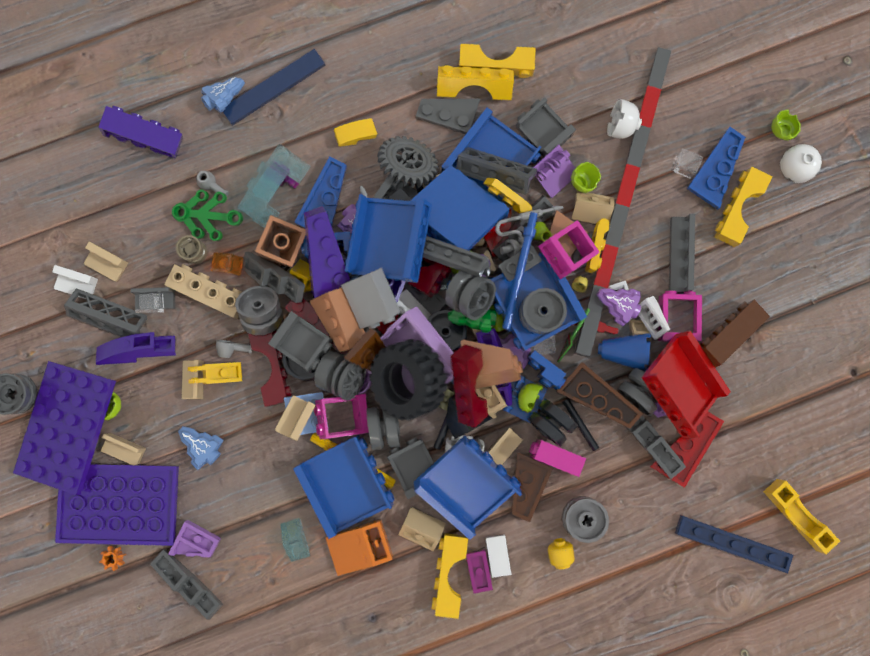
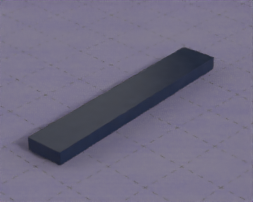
M314 48L229 103L223 113L233 126L326 65Z
M680 515L675 531L677 535L787 574L794 556L793 554Z

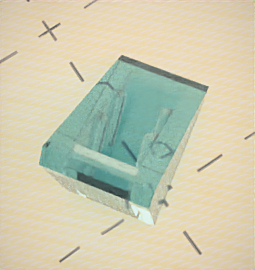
M300 518L281 523L282 544L291 562L311 556Z

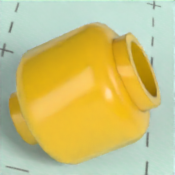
M557 538L548 546L549 562L556 569H567L574 562V549L569 541H565L564 538Z

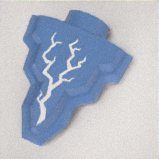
M234 77L223 83L205 86L201 88V93L203 94L201 100L209 111L215 108L221 113L231 103L233 97L241 91L245 82L241 78Z
M184 426L178 431L181 441L187 446V454L192 458L191 464L197 470L206 463L212 465L221 455L218 449L224 440L219 436H211L206 432L198 433L195 429Z

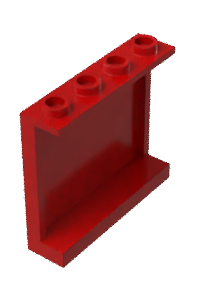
M691 331L675 334L641 377L683 439L699 438L700 435L696 428L717 398L727 397L731 392Z

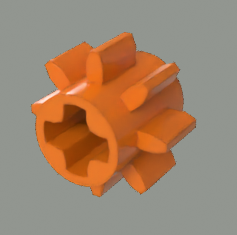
M111 545L107 548L108 551L100 553L103 557L99 563H103L105 566L104 570L112 567V570L115 571L118 569V565L122 566L125 564L123 557L126 553H122L121 546L114 549Z

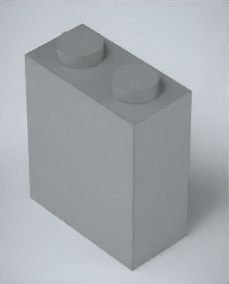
M382 268L341 285L360 329L365 327L373 329L379 326L381 321L384 324L395 320L394 316L401 312Z

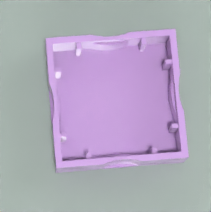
M417 306L405 312L380 337L386 347L406 340H418L423 342L424 345H429L433 349L432 352H436L439 355V361L443 362L445 366L443 368L444 373L447 374L445 383L447 384L453 379L450 356L454 352ZM403 366L402 378L404 384L414 394L412 375Z

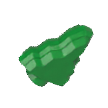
M489 309L477 320H471L460 312L453 310L448 312V320L456 325L468 326L471 329L489 333L491 326L496 324V310Z

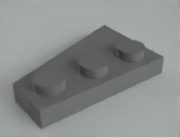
M480 98L421 99L416 119L467 134L472 127Z

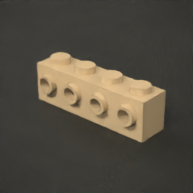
M174 264L164 284L165 286L238 320L239 315L235 303L240 293H242L235 288L230 291L226 289V284L218 280L213 283L209 281V276L201 272L196 275L192 273V268L184 264L181 267Z

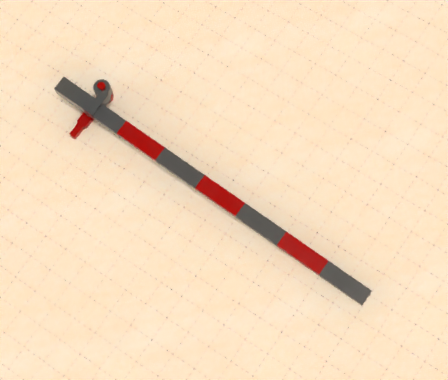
M660 47L656 50L640 109L642 123L633 135L610 220L609 231H607L605 247L600 257L602 258L601 266L597 269L587 305L590 311L581 326L574 354L587 358L591 355L597 332L616 335L619 331L617 328L600 322L604 304L601 303L596 294L599 289L608 288L670 59L671 51Z

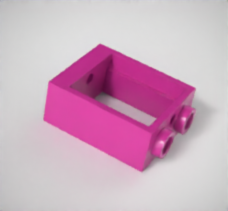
M578 220L538 246L560 279L600 253ZM565 234L569 236L583 257L575 264L558 241Z
M665 291V294L660 295L659 306L667 324L668 300L694 301L692 334L698 342L702 341V295H696V292L686 291L684 294H677V291ZM666 332L658 338V341L670 342L677 332Z
M366 394L356 395L350 400L352 401L355 430L328 433L325 404L347 402V400H343L340 397L315 400L314 414L317 416L316 433L319 439L369 433Z
M539 439L536 442H532L529 449L531 458L577 477L580 476L586 461L584 457Z

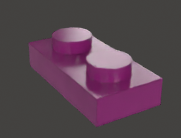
M485 549L466 553L473 593L493 590Z

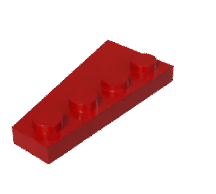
M707 412L696 428L700 435L699 438L683 439L680 436L670 446L686 466V468L670 480L685 488L724 423L722 419ZM654 462L650 466L652 469L669 478L656 462Z

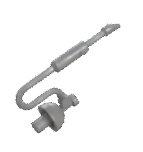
M553 206L544 210L536 209L520 213L519 216L498 221L495 231L499 236L511 234L519 236L518 242L514 239L506 240L505 246L500 247V253L502 255L507 254L511 258L520 252L524 240L522 233L518 230L500 232L499 226L501 224L519 219L521 221L529 219L530 212L537 213V217L544 213L559 211L563 209V206Z

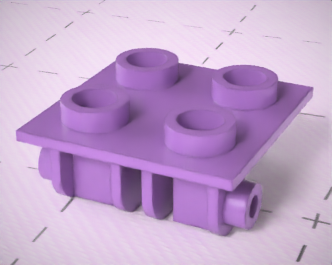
M557 145L533 167L537 169L535 177L550 198H553L571 181V174L575 169L568 158L570 156L567 150L563 151L560 145Z

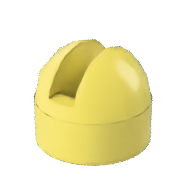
M577 276L572 283V288L577 292H585L588 287L586 277Z

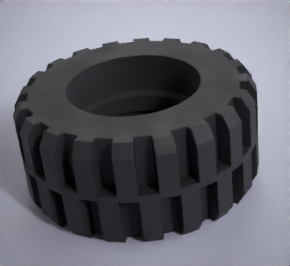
M406 340L382 348L374 357V363L370 367L372 373L369 375V381L372 382V386H370L371 391H374V398L376 402L381 404L382 410L388 411L387 414L396 417L399 420H413L437 409L445 397L443 392L447 390V384L445 383L447 374L444 373L443 368L445 366L443 362H440L438 359L440 358L436 352L433 353V349L429 345H424L423 342L418 340ZM403 366L412 375L414 394L404 384L402 378Z

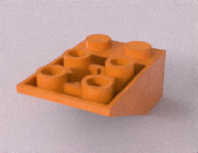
M381 519L338 533L330 539L328 537L325 538L337 576L373 567L393 559V553Z

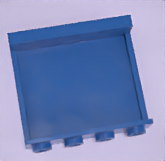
M486 108L441 166V172L450 165L457 169L458 155L467 147L526 166H530L531 163L535 164L541 157L539 152L542 147L536 148L492 116L493 111ZM466 176L470 180H474L485 191H488L489 187L483 184L484 181ZM492 194V196L495 197L497 200L503 202V198L501 196H495Z
M452 165L447 167L410 200L416 202L417 198L425 199L432 204L426 235L468 251L498 221L507 219L510 209L505 203L497 200L489 191H485L474 180H470Z
M359 194V199L356 202L355 219L352 222V235L348 243L349 251L348 257L345 260V272L355 276H364L382 268L386 279L418 283L432 204L425 199L418 198L415 202L367 198L363 194Z
M542 252L538 254L542 261L523 274L511 328L507 330L512 332L514 339H512L513 343L522 352L587 318L566 277L562 279L558 277ZM502 273L491 280L495 283L496 287L494 298L496 304H494V308L505 319L514 279L509 282ZM549 288L555 290L563 297L566 303L567 314L565 321L559 328L546 334L529 332L523 327L519 319L518 310L520 303L528 294L537 289Z
M359 434L293 468L328 539L387 508L391 509L394 505V496L390 490L387 491L384 485L386 483L385 478L381 472L378 473L375 467L377 466L376 460L373 455H369L367 451L368 445Z
M466 435L414 481V491L468 539H472L476 535L475 527L515 492L519 496L522 495L520 482L514 476L510 477L507 474V470L501 464L497 465L487 451L483 452L479 444L474 439L470 440Z

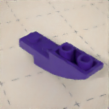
M154 332L111 340L97 347L96 365L136 363L137 358L176 356L175 336L155 337Z

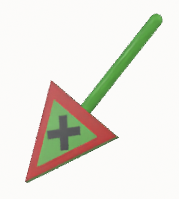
M587 308L585 311L586 315H588L590 311L589 308ZM585 319L579 321L572 336L569 333L558 358V363L573 345L572 341Z

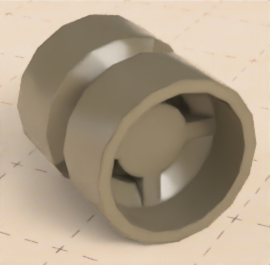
M183 236L176 243L177 254L191 264H199L207 257L206 245L194 236Z

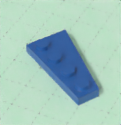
M729 127L687 187L689 191L717 210L721 207L723 196L728 188L727 185L733 174L734 165L739 157L745 136Z
M329 156L294 222L295 224L305 229L304 212L323 206L332 227L347 168L346 164Z

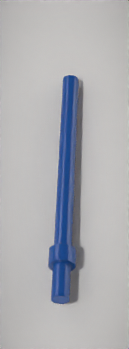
M530 212L527 227L524 228L523 232L524 240L502 327L506 330L511 328L531 241L536 233L535 225L538 214Z

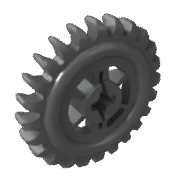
M395 136V139L389 138L379 147L377 162L381 163L380 169L386 167L384 175L391 172L390 180L397 176L396 184L403 179L404 187L408 181L411 182V188L414 187L416 182L418 187H421L423 182L426 186L428 182H432L433 178L436 177L438 161L435 158V154L431 153L430 148H426V144H420L419 140L414 141L411 137L407 139L406 136H402L401 139L399 136Z

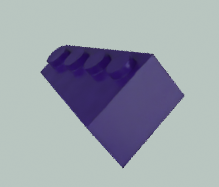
M112 106V108L105 107L98 127L103 136L110 138V135H112L118 141L124 143L130 140L136 147L146 148L149 146L153 152L176 159L183 139L180 130L174 127L165 128L155 120H150V122L143 120V117L136 113H131V115L124 113V110L117 106Z
M323 206L304 212L311 291L314 298L342 288L341 285L350 282L348 272H345L346 266L327 212Z

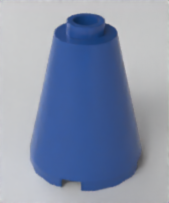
M651 333L603 339V342L598 345V354L601 355L602 359L646 372L648 367H644V365H649L650 341L646 340L651 338Z

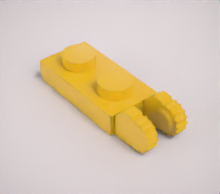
M486 178L483 184L489 187L488 191L495 196H501L503 198L502 201L512 206L515 212L520 214L532 211L531 204L498 179Z
M602 218L596 223L591 239L599 252L603 251L606 239L603 238L604 234L609 231L610 222L606 218ZM600 253L587 261L586 272L593 273L600 268L602 262Z
M241 362L203 364L202 366L187 367L190 372L201 370L203 372V378L188 379V384L242 381Z

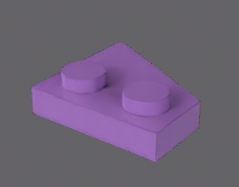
M186 520L168 554L170 556L181 554L190 557L196 555L211 557L221 538Z

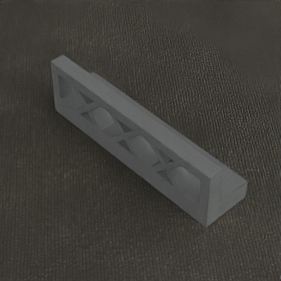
M467 147L458 155L457 169L464 175L484 182L486 178H495L512 191L524 195L529 192L531 179L537 173L536 168Z
M689 214L686 217H671L669 291H677V293L693 291L695 214Z
M426 236L422 257L477 277H481V275L488 277L491 273L488 257Z
M77 288L64 304L68 317L120 337L140 334V329L147 320V315ZM78 296L84 297L87 302L80 304L74 301ZM102 304L105 309L94 310L92 305ZM117 310L122 313V316L112 317L109 312ZM135 317L140 320L136 325L128 323L127 319Z

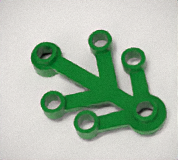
M198 190L196 195L186 204L177 203L172 208L174 219L184 222L190 229L192 236L197 239H202L205 232L202 228H198L191 217L198 218L213 241H220L223 234L221 231L216 230L208 219L227 221L232 226H239L243 222V215L236 210H231L228 213L209 212L219 203L223 204L226 202L227 196L223 192H216L214 197L199 210L191 209L200 201L205 202L208 200L209 194L205 190ZM202 192L205 195L203 199L200 198ZM220 194L223 196L221 201L218 200ZM182 209H184V215H183V216H181V214H180V211H181ZM236 215L239 217L237 222L234 221ZM197 230L200 231V235L198 237L196 236ZM215 232L218 233V237L216 239L214 238Z

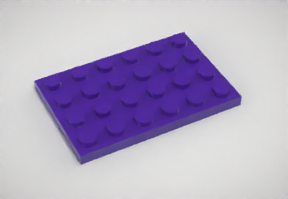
M48 361L13 473L73 495H81L116 381Z
M90 464L81 495H73L58 489L55 543L173 546L176 537L179 466Z

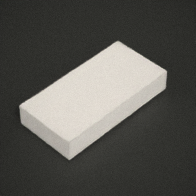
M505 534L485 537L492 578L511 575Z

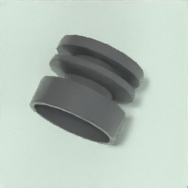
M331 350L322 357L317 366L314 378L315 385L323 391L333 393L343 400L350 401L361 390L366 378V369L344 358L345 354Z
M0 374V414H20L30 410L35 404L38 395L37 386L34 381L26 375Z

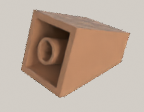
M270 215L255 252L260 257L278 265L293 267L306 236L305 229Z
M467 340L461 341V347L467 344L482 349L483 368L478 375L476 389L521 380L520 373H523L522 363L518 361L517 355H514L510 349Z

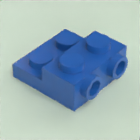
M535 350L527 356V359H529L528 365L536 371L538 369L541 370L537 375L540 379L538 381L540 384L555 390L562 387L566 381L564 379L566 373Z

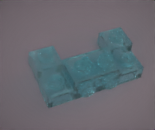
M278 144L266 163L262 162L258 167L257 172L259 174L257 177H252L246 187L249 189L237 208L265 228L270 215L277 218L280 214L268 206L286 176L288 175L300 184L311 166L287 148Z

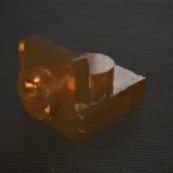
M214 252L211 265L212 272L236 276L241 275L243 257Z

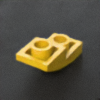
M372 118L347 123L334 128V134L339 147L356 145L359 140L375 139L377 136Z

